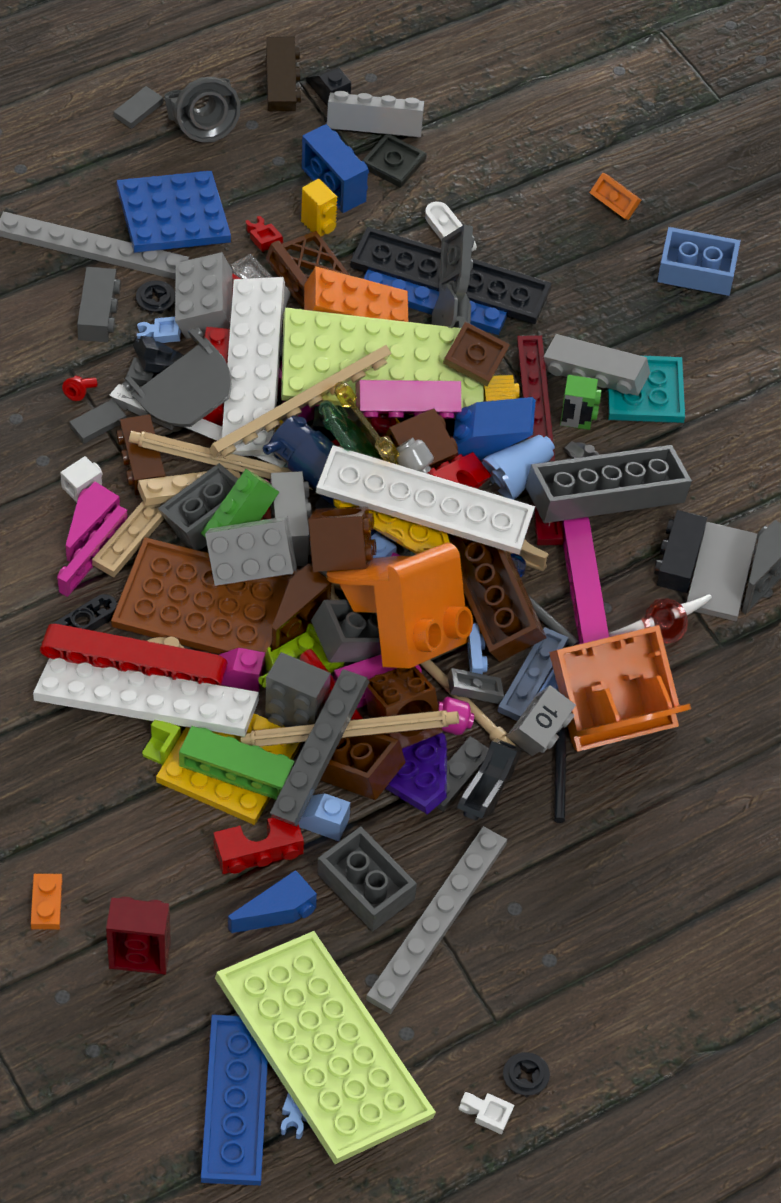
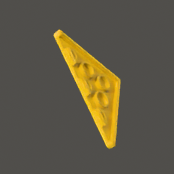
M333 500L334 506L337 508L358 507L341 500ZM369 509V513L374 515V529L415 554L422 553L447 542L450 543L446 532Z

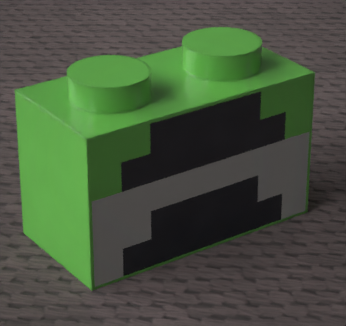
M574 375L567 376L560 426L590 430L591 421H597L598 405L600 404L601 390L597 389L598 379Z

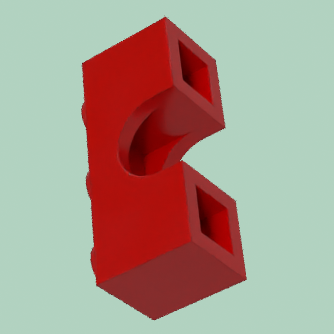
M474 452L466 456L460 454L450 463L446 461L436 470L432 468L426 473L479 489L491 477L489 471Z
M276 818L267 819L268 837L257 842L247 839L242 832L241 826L213 832L214 849L222 874H236L246 868L254 866L263 867L274 861L282 859L291 860L303 854L304 839L299 824L296 827Z

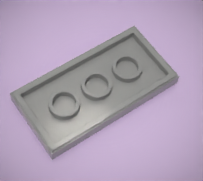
M710 522L706 523L687 602L708 594L712 598L694 612L737 622L757 533Z

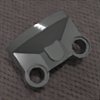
M201 77L190 82L183 90H173L164 95L168 118L174 120L190 139L199 142H215L227 136L234 129L240 117V100L236 91L231 87L230 80L226 78ZM209 96V100L204 107L194 108L195 103L201 97Z

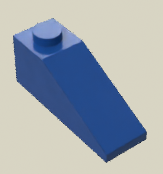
M295 870L228 916V930L231 933L294 923L301 917L306 918L314 912L317 893Z

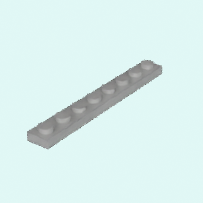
M4 211L0 218V237L176 280V263L189 260L187 256L163 250L134 253L132 243Z
M484 826L482 827L368 992L366 997L368 1002L389 1014L393 1012L507 844L506 838Z

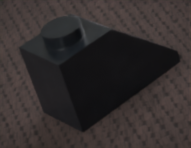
M339 67L325 69L306 77L308 84L327 107L330 92L345 91L351 94V81Z

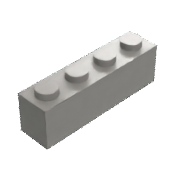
M345 91L330 92L327 125L331 129L421 137L424 101H419L417 98L396 99L390 95L374 97L367 93L353 95Z
M558 334L555 335L543 356L547 372L555 376L567 377L568 375L598 379V387L614 389L623 394L638 396L650 374L647 357Z

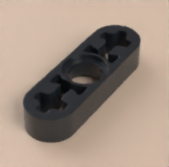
M108 594L99 595L52 624L71 625V627L94 631L112 620L117 607L116 600ZM79 617L90 619V622L84 626L78 625L75 621Z

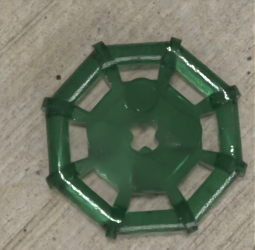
M328 400L321 402L319 412L324 417L323 424L327 430H331L344 450L347 452L354 451L382 460L381 452L370 443L364 434L365 430L362 426L358 427L350 419L342 406H335Z

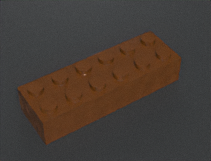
M447 533L449 542L459 551L463 590L490 653L501 662L546 639L545 632L510 552Z

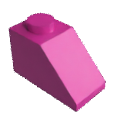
M236 648L219 655L228 662L221 685L259 692L261 686L259 677L263 676L265 671V652Z

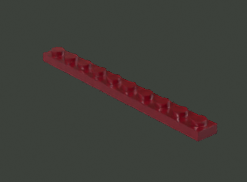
M542 335L517 336L522 398L533 397L536 400L533 435L526 438V440L541 435L542 437L547 436L553 443ZM555 452L549 462L555 461ZM535 507L534 522L537 545H563L562 521L543 523Z

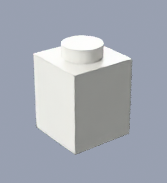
M85 456L60 472L62 488L76 502L81 491L89 488L94 481L102 485L103 473L101 468Z

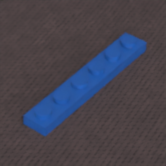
M367 270L364 276L365 280L407 290L408 308L432 315L439 297V291L371 270ZM470 301V324L483 331L499 335L507 318V312Z

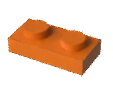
M606 173L601 174L589 192L626 220L630 219L641 202L640 198Z
M34 874L31 929L60 930L62 874Z

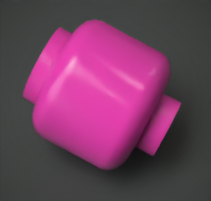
M445 697L441 702L438 701L439 711H458L459 724H450L448 727H442L443 732L462 735L466 728L471 729L474 722V713H471L468 702L451 697Z

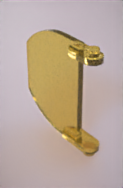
M346 382L336 383L334 386L335 396L343 407L349 406L375 445L382 460L400 465L397 461L399 452L388 436L380 437L354 403L357 397L349 384Z

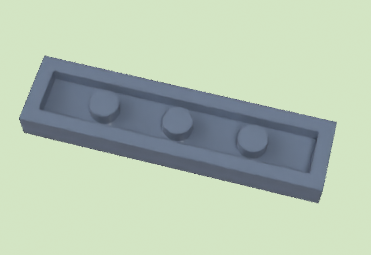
M544 627L543 630L547 638L534 644L501 701L498 713L518 721L536 694H538L553 669L549 652L565 648L569 637Z

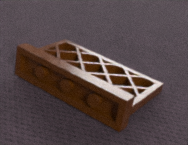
M317 231L283 244L280 241L271 243L265 258L276 274L284 278L285 286L303 310L304 284L309 275L304 274L300 266L314 270L316 266L349 275ZM314 241L319 250L305 247V244ZM291 249L300 252L299 258L290 256L287 250ZM303 253L317 257L316 262L312 263L302 260ZM319 260L329 261L332 264V269L318 265Z

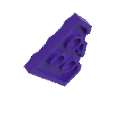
M443 733L403 748L402 751L406 763L385 788L426 814L430 813L447 798V740Z

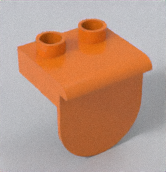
M447 542L414 556L373 558V561L370 562L366 569L327 572V580L340 584L354 612L377 613L383 667L412 668L469 642L468 636L472 631L473 617L470 609L465 607L460 554L458 549L451 543Z
M659 625L549 652L559 692L576 704L572 710L574 717L567 725L571 742L576 752L678 727L676 713L691 709L690 704L679 705Z

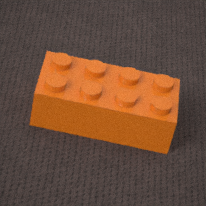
M315 266L304 284V310L408 322V291Z

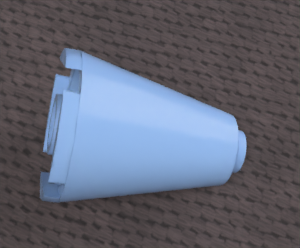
M537 435L486 456L482 464L491 474L489 478L491 483L496 482L501 488L498 492L503 497L514 500L526 488L525 485L531 464L549 462L554 456L553 450L555 446L547 436Z

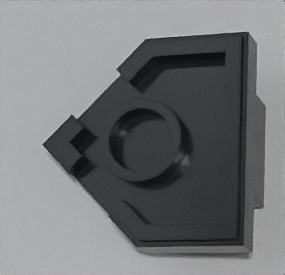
M140 336V339L135 338L133 344L144 371L161 373L184 356L161 342L154 341L153 337Z

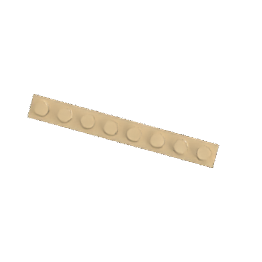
M384 345L214 442L209 448L214 458L222 455L224 458L237 450L235 446L244 442L247 445L258 438L257 433L264 429L267 433L274 430L280 425L279 421L285 417L298 416L302 413L300 409L306 405L312 408L322 402V396L330 392L331 395H335L345 388L343 384L351 380L355 383L366 376L365 372L373 368L376 371L387 364L386 360L391 355L387 345Z

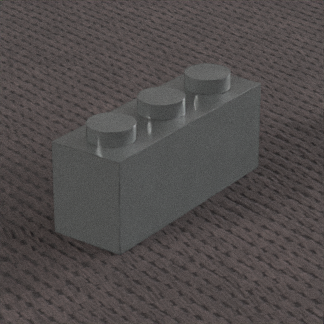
M86 267L77 323L78 340L108 342L109 334L114 333L115 318H112V314L117 313L118 299L115 298V295L120 294L121 279H117L116 269Z

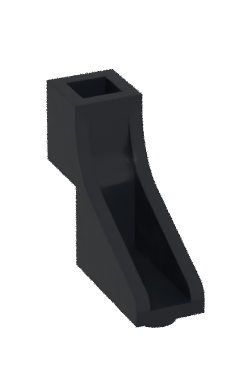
M498 738L491 742L478 773L462 795L457 806L458 809L464 811V816L473 820H479V818L483 819L494 813L504 784L513 775L522 748Z

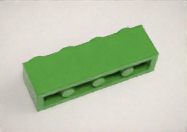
M191 726L179 751L180 767L276 800L295 764L294 760L285 755H276L265 751L259 746H250L239 742L233 737H224L213 733L207 728H197L195 726Z

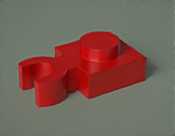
M257 216L256 224L246 220V231L250 233V239L261 251L269 250L271 243L280 241L283 244V236L272 224L264 225V219L261 216Z

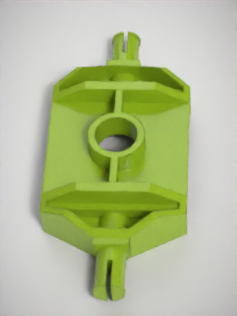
M312 624L308 625L305 633L271 652V648L268 647L265 655L268 673L281 652L300 660V656L304 651L312 649L329 673H333L334 670L343 667L345 662L329 663ZM268 673L259 677V683L264 688L266 687V676Z

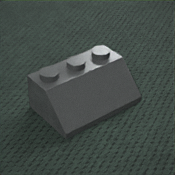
M218 463L161 505L158 510L187 547L200 551L207 546L206 537L201 532L231 491L238 478Z

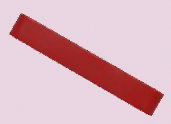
M50 624L47 626L40 648L41 654L50 659L61 658L70 663H89L94 667H114L118 671L123 672L129 670L142 672L147 676L153 674L172 677L173 680H176V678L197 681L198 684L208 683L220 686L228 664L225 658L216 654L60 624Z

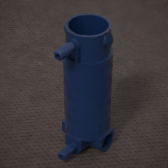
M293 415L276 430L270 442L264 445L262 449L264 454L274 453L275 458L283 460L290 471H302L303 482H308L309 487L316 492L333 445H336L320 431L312 429L306 423L305 418ZM318 494L332 507L337 508L333 503L334 498ZM371 529V536L378 531Z

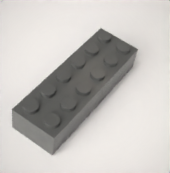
M666 445L531 464L525 487L543 523L685 503L692 480L673 446Z

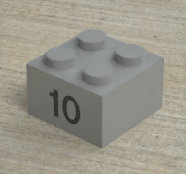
M549 685L536 694L506 737L531 756L538 752L544 753L547 748L550 749L558 740L559 736L556 733L562 727L565 728L573 719L574 714L572 710L576 704Z

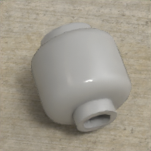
M411 438L396 448L398 453L395 455V461L398 465L423 473H428L431 470L429 465L433 462L434 457L422 440Z

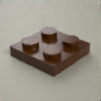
M465 321L444 358L443 364L488 387L510 344Z

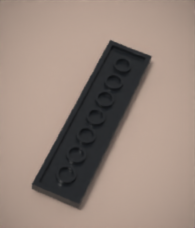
M367 227L351 259L350 267L364 272L371 270L439 291L441 249ZM472 259L473 268L470 272V281L466 291L469 301L507 312L506 316L536 324L551 290L552 283Z

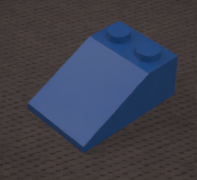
M533 397L485 401L476 402L462 408V412L456 414L453 436L458 446V454L466 456L474 452L478 459L482 461L486 456L532 436L536 400Z

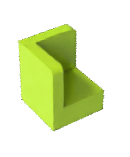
M154 720L151 724L152 737L143 750L142 755L163 765L180 738L181 730L180 727L174 724Z

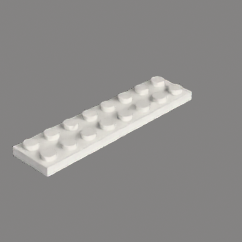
M283 277L234 279L227 363L232 385L230 397L224 402L222 438L277 407L285 289ZM264 429L257 433L258 438L247 445L244 442L235 446L237 450L232 454L239 456L266 455L262 448L270 442L275 429L268 433Z
M334 445L331 448L316 488V493L360 507H368L370 510L518 555L520 554L535 506Z
M49 658L33 692L34 701L150 721L159 720L190 728L191 726L207 728L214 732L243 737L246 735L259 701V692L208 683L198 684L197 681L176 678V680H173L172 677L153 674L147 676L142 672L129 670L123 672L118 671L114 667L100 668L94 667L89 663H70L61 658Z

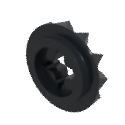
M149 281L138 288L136 301L141 306L142 311L149 310L151 315L154 311H159L162 314L165 309L171 310L172 304L175 303V291L166 282ZM153 293L157 298H160L159 302L152 299Z
M522 1052L508 1059L504 1066L503 1077L506 1087H509L514 1092V1095L521 1094L527 1098L530 1095H539L544 1088H547L550 1071L547 1063L540 1056L529 1052ZM521 1069L526 1073H533L531 1075V1082L526 1078L519 1079L521 1077Z

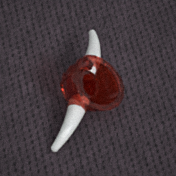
M708 594L683 604L667 598L656 599L646 611L645 618L610 632L609 637L659 625L663 642L674 643L681 639L687 631V615L711 600L712 596Z

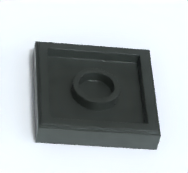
M385 134L362 161L365 162L370 173L401 188L426 160L427 153L390 134Z

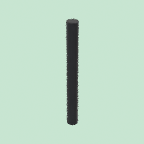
M567 726L565 728L562 727L556 733L559 736L555 742L554 821L556 823L565 822Z

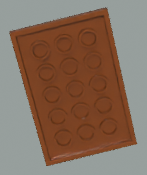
M144 537L112 617L111 627L153 638L175 637L181 645L216 654H222L236 648H244L265 652L266 655L267 648H272V626L292 574L215 586L209 553Z

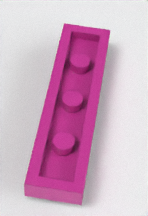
M118 505L112 513H108L101 527L90 534L85 546L75 552L67 567L64 566L59 571L57 576L59 593L68 597L93 568L92 559L127 520L128 516L125 508Z

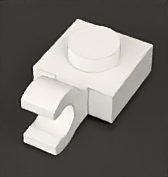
M468 1092L464 1093L459 1106V1110L464 1113L477 1114L475 1123L499 1134L503 1133L514 1108L513 1104L487 1093L485 1100H482Z

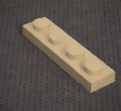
M227 469L235 477L240 478L239 471ZM206 472L138 480L137 488L145 506L162 504Z
M142 501L92 559V565L115 577L141 547L144 537L148 538L164 520V517L158 510L164 503L145 506Z

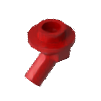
M75 375L73 378H67L63 382L62 389L69 399L80 401L86 395V388L97 387V379H82V377Z

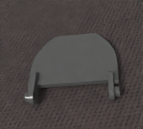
M199 328L188 330L189 335L197 346L141 388L129 375L124 378L125 382L122 383L127 391L133 390L131 395L148 414L165 424L192 427L230 397L232 383L228 365L207 338H202L204 334Z

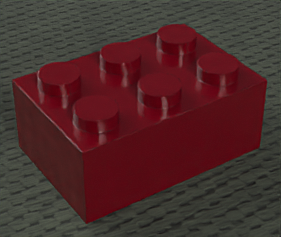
M111 897L106 926L109 969L166 975L171 946L169 903H163L160 900L141 901L134 900L131 897Z

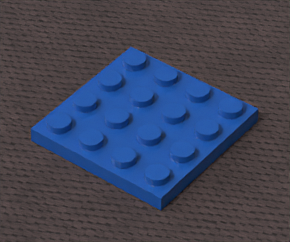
M212 171L117 180V190L134 253L231 242V233Z

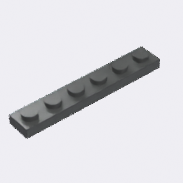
M342 669L270 812L273 818L297 827L369 684L367 677Z

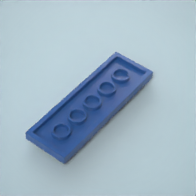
M212 1015L201 1183L261 1186L268 1060L240 1016Z

